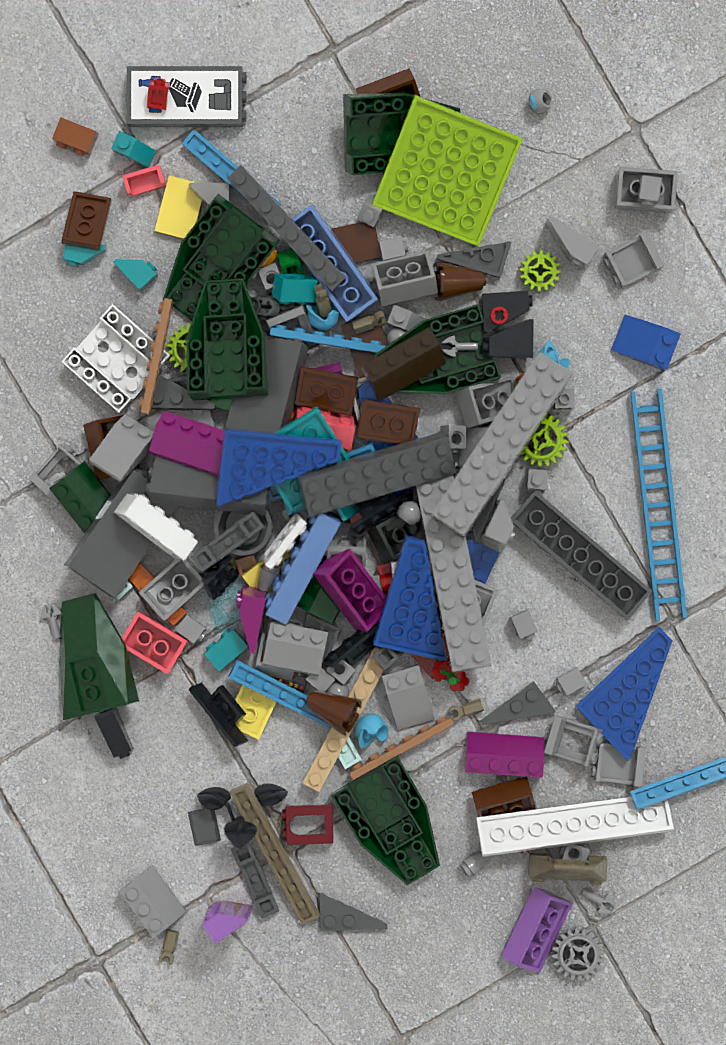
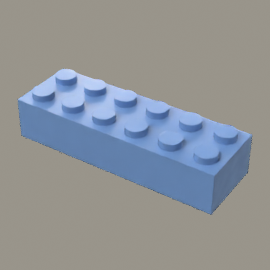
M314 205L308 206L292 218L346 277L334 291H331L308 266L346 322L356 319L380 301L375 290Z
M330 511L307 517L309 521L305 531L300 535L298 542L294 543L289 553L291 555L289 559L283 561L280 568L282 572L274 580L271 593H266L265 615L285 625L289 621L313 573L341 524L338 515Z

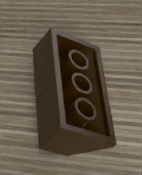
M429 327L362 365L360 369L380 402L447 363L440 344Z

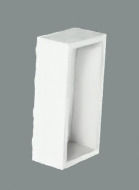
M136 493L134 495L126 494L114 513L171 557L185 561L198 543L193 538L195 535L187 529L179 528L180 524L173 518L164 516L165 512L159 507H153L148 504L150 500L145 496Z

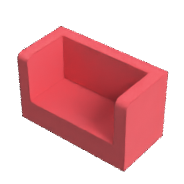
M160 165L122 175L130 197L166 187Z

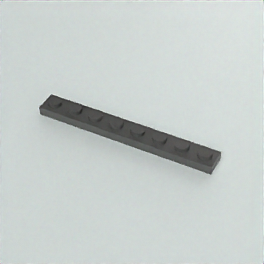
M242 165L227 178L331 291H334L346 279L344 274Z

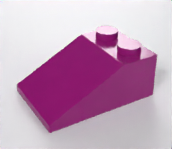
M242 585V590L237 592L236 607H239V615L250 653L255 654L266 595L264 591L258 588Z

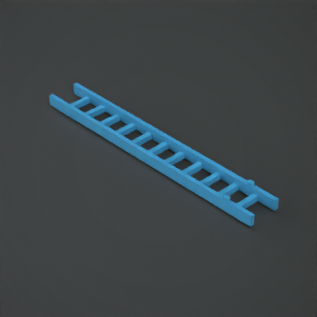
M662 388L657 389L659 406L645 405L641 406V408H637L635 391L630 392L655 621H660V603L678 601L681 604L682 618H687ZM659 411L661 425L639 427L637 413ZM661 430L663 444L641 446L640 432ZM664 450L665 463L643 465L642 451ZM666 468L667 482L645 484L644 470ZM668 487L669 501L647 504L646 489ZM670 506L671 520L649 522L648 508ZM672 525L673 539L651 541L650 527ZM674 544L675 558L654 561L652 546ZM676 563L677 577L656 580L655 565ZM678 582L680 596L658 599L657 584Z

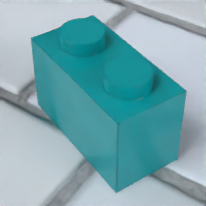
M275 274L272 296L281 304L296 302L306 305L307 302H315L316 293L314 286L317 285L318 280L310 274Z
M228 628L220 635L222 639L218 643L213 641L205 648L207 652L204 655L218 671L249 647L235 628L232 631Z

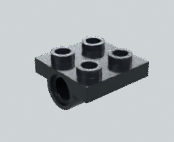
M227 554L222 560L220 559L205 570L207 575L201 581L212 600L220 597L225 592V588L230 583H234L239 576L234 557Z

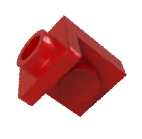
M155 78L150 81L147 99L148 108L167 109L170 82H166L162 78Z

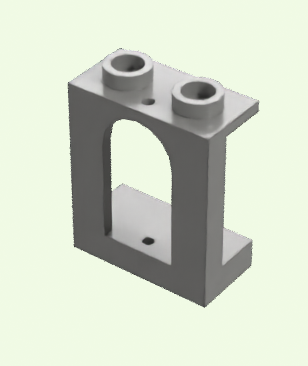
M302 304L283 310L275 317H267L266 319L268 326L275 328V325H280L282 322L298 317L302 329L306 330L305 333L313 334L314 331ZM306 342V346L309 347L307 356L317 353V350L320 349L319 344Z
M58 444V448L36 473L33 472L29 477L35 485L57 504H60V502L49 489L51 486L44 478L65 457H70L76 462L77 466L85 461L82 457L76 458L73 455L75 451L67 444L64 446Z
M340 521L341 524L327 548V559L347 549H351L361 564L366 567V531L362 535L352 538L349 535L352 523ZM343 538H350L356 542V547L337 546V543Z
M555 716L544 753L583 764L586 767H592L598 759V753L596 752L598 746L603 741V730L561 716ZM565 728L592 738L588 754L560 747Z

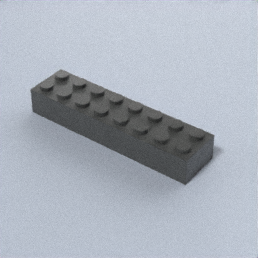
M439 432L330 464L319 469H313L296 477L303 509L311 517L456 473L449 437L443 432Z
M534 490L511 516L512 523L625 620H628L652 593L649 587L537 491Z

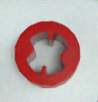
M495 307L490 315L491 321L497 325L505 323L508 318L507 310L503 307ZM498 311L499 313L502 311L504 319L497 321L494 312Z

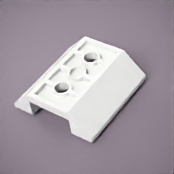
M112 304L100 317L101 321L61 362L120 413L142 392L144 379H148L147 363L149 359L152 360L153 352L150 350L153 339ZM101 342L108 343L109 349L107 352L102 353L99 351L98 347ZM165 350L163 352L160 370L170 357V355ZM131 367H135L138 372L134 378H129L127 375V370Z

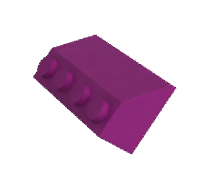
M164 411L156 424L149 453L219 476L224 430Z
M347 549L325 560L313 573L355 630L368 632L380 619L386 596L351 549Z
M467 732L465 772L543 778L544 737Z

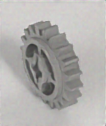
M575 927L572 933L568 928L567 935L562 932L560 933L562 940L555 938L558 946H552V949L557 951L551 954L552 958H557L553 961V964L560 965L557 968L558 972L564 970L563 977H567L570 974L572 981L575 976L581 981L584 975L588 980L589 973L596 975L594 968L601 970L598 962H604V959L599 956L604 955L605 951L599 950V948L603 947V943H596L599 937L597 935L592 938V930L586 934L585 927L582 928L581 932ZM582 939L587 942L582 944H575L574 942H572V940ZM567 946L569 948V955L563 960V950ZM593 947V958L589 962L587 954L589 949ZM573 948L581 952L583 960L575 956ZM581 964L584 967L572 968L570 965Z

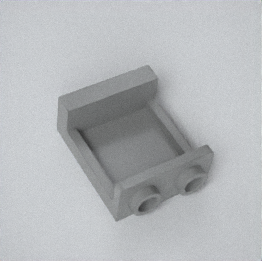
M647 231L613 250L605 252V258H603L608 269L611 268L614 273L612 275L616 286L620 285L621 288L664 266Z
M602 742L596 752L598 753L596 765L592 766L591 777H594L596 782L603 781L642 787L646 748L635 746L631 759L627 761L611 743Z

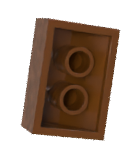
M410 68L356 88L357 94L407 93L420 97Z
M123 415L99 419L83 425L91 456L114 424ZM139 464L133 470L136 468L140 470ZM93 465L99 480L112 478Z
M527 777L517 778L471 792L478 817L536 810Z

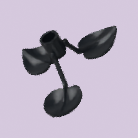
M267 783L258 786L254 794L262 805L272 806L282 801L287 796L288 791L278 785ZM211 787L198 793L199 803L206 809L218 810L224 805L227 807L231 822L225 825L224 833L235 847L241 850L247 842L255 837L257 828L254 824L246 822L243 816L234 818L230 804L227 802L231 799L229 791L220 787Z

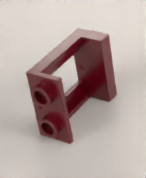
M332 803L291 806L286 804V809H282V820L286 821V828H283V840H287V845L333 844ZM325 815V834H295L290 829V821L295 816Z

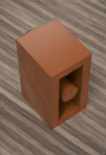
M60 117L52 139L56 142V146L65 150L69 147L74 149L73 152L84 157L85 154L91 155L99 134L92 129Z

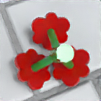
M437 661L432 670L435 681L440 682L448 677L450 689L454 692L457 690L464 691L465 686L469 685L470 680L466 677L465 672L453 673L447 661Z

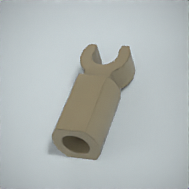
M322 284L314 286L317 295L315 301L318 314L324 318L328 317V314L331 312V306L326 290H323Z
M378 311L373 316L367 315L352 320L356 334L374 329L375 326H385L387 324L383 311Z
M480 699L464 703L462 707L451 706L449 708L450 711H458V715L452 717L453 721L459 720L462 715L469 716L484 711Z
M166 930L162 947L164 952L159 957L160 963H162L163 957L168 956L170 958L169 965H172L174 961L172 952H175L179 936L178 931Z

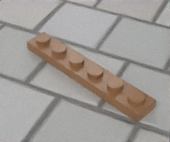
M164 298V303L160 302L158 314H161L160 322L156 321L155 325L156 341L153 340L151 344L152 360L149 359L147 363L149 375L148 379L145 378L143 383L145 395L144 398H140L139 402L141 413L151 415L174 303L171 299Z
M445 715L435 720V725L431 727L426 725L418 730L420 733L415 736L409 734L402 738V743L398 745L393 743L387 746L384 753L379 755L377 752L369 756V761L364 764L358 762L351 766L350 776L353 780L454 725L453 720L450 716L446 718Z

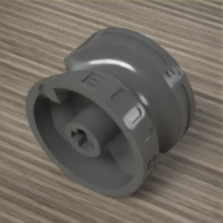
M267 508L265 516L257 515L265 527L230 553L251 555L267 546L274 530L273 518ZM219 510L214 520L216 538L248 514Z

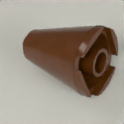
M436 262L433 266H437L436 271H434L438 288V297H434L436 301H443L483 289V286H486V275H483L480 270Z
M316 690L313 693L310 692L306 698L307 708L344 736H346V731L350 733L359 717V714L356 713L357 708L362 707V701L359 699Z

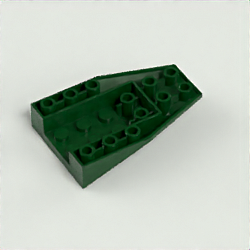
M407 93L343 94L345 171L350 175H363L385 172L414 95ZM432 101L460 113V108Z
M217 194L182 240L163 299L173 300V307L192 321L205 281L243 278L247 285L277 246L279 240L220 194Z
M243 278L204 282L187 335V393L192 400L268 395L264 332Z
M479 304L425 319L374 354V358L430 327L440 344L441 350H451L454 347L449 343L441 344L451 336H455V341L458 343H478V350H458L454 358L443 353L447 364L396 393L449 394L501 378L496 359L483 357L481 352V343L486 336L482 326L484 320Z
M96 593L62 602L60 678L63 720L139 702L126 645Z
M399 756L390 759L331 793V797L359 844L406 885L411 884L440 866L427 805Z

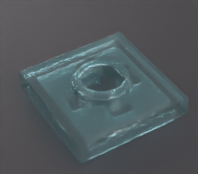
M243 582L227 586L225 592L215 600H212L206 593L217 630L241 622L239 607H236L234 612L227 613L223 610L222 605L226 599H233L236 602L237 592L242 590Z

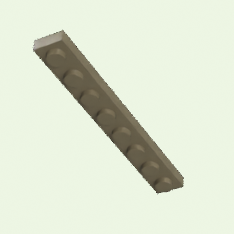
M249 783L232 789L230 794L246 822L256 826L257 833L254 838L301 924L318 919L320 913Z

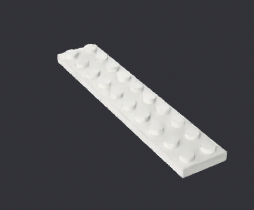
M631 797L476 818L482 857L674 830L668 800L637 811Z

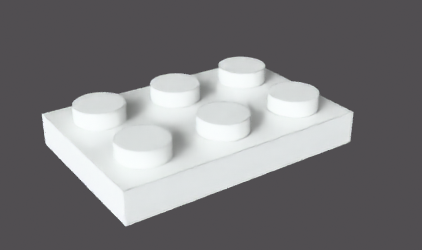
M299 512L294 513L261 556L264 564L270 569L280 564L283 559V553L286 550L289 551L295 543L293 540L297 535L300 536L305 531L307 522Z

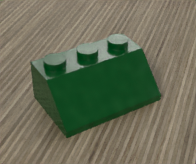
M85 461L59 478L49 488L84 534L111 495Z
M323 555L317 569L325 560H327L326 555ZM313 575L297 606L334 624L340 609Z

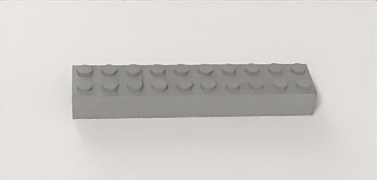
M541 352L537 354L432 512L433 518L462 537H466L572 377L571 371Z
M452 474L418 484L416 488L453 673L491 666V660L466 537H462L431 515L454 481Z

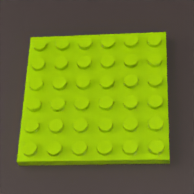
M415 95L372 205L479 247L523 138Z

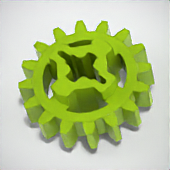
M540 250L539 254L532 251V257L527 254L525 256L527 262H521L524 268H519V272H523L520 279L526 280L524 286L531 285V291L534 287L537 288V292H540L541 288L548 291V285L552 288L555 286L553 280L559 281L556 274L561 273L560 270H557L560 263L554 262L556 256L549 257V251L546 255L543 254V250ZM537 259V263L534 266H528L531 261ZM545 260H547V261L551 264L552 267H548V266L544 263ZM539 266L545 271L541 276L538 275V272H535ZM528 275H532L536 279L535 282ZM546 276H552L549 281L543 283V279Z

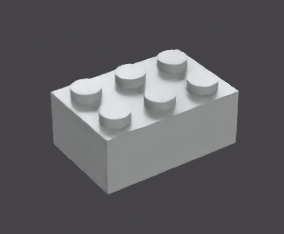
M619 167L617 170L615 209L672 213L675 210L678 171ZM642 175L662 178L659 201L657 204H653V206H644L642 202L637 201Z
M428 251L372 263L382 306L438 293L436 276Z

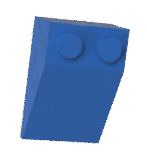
M624 315L611 351L665 371L669 366L681 333L629 315Z

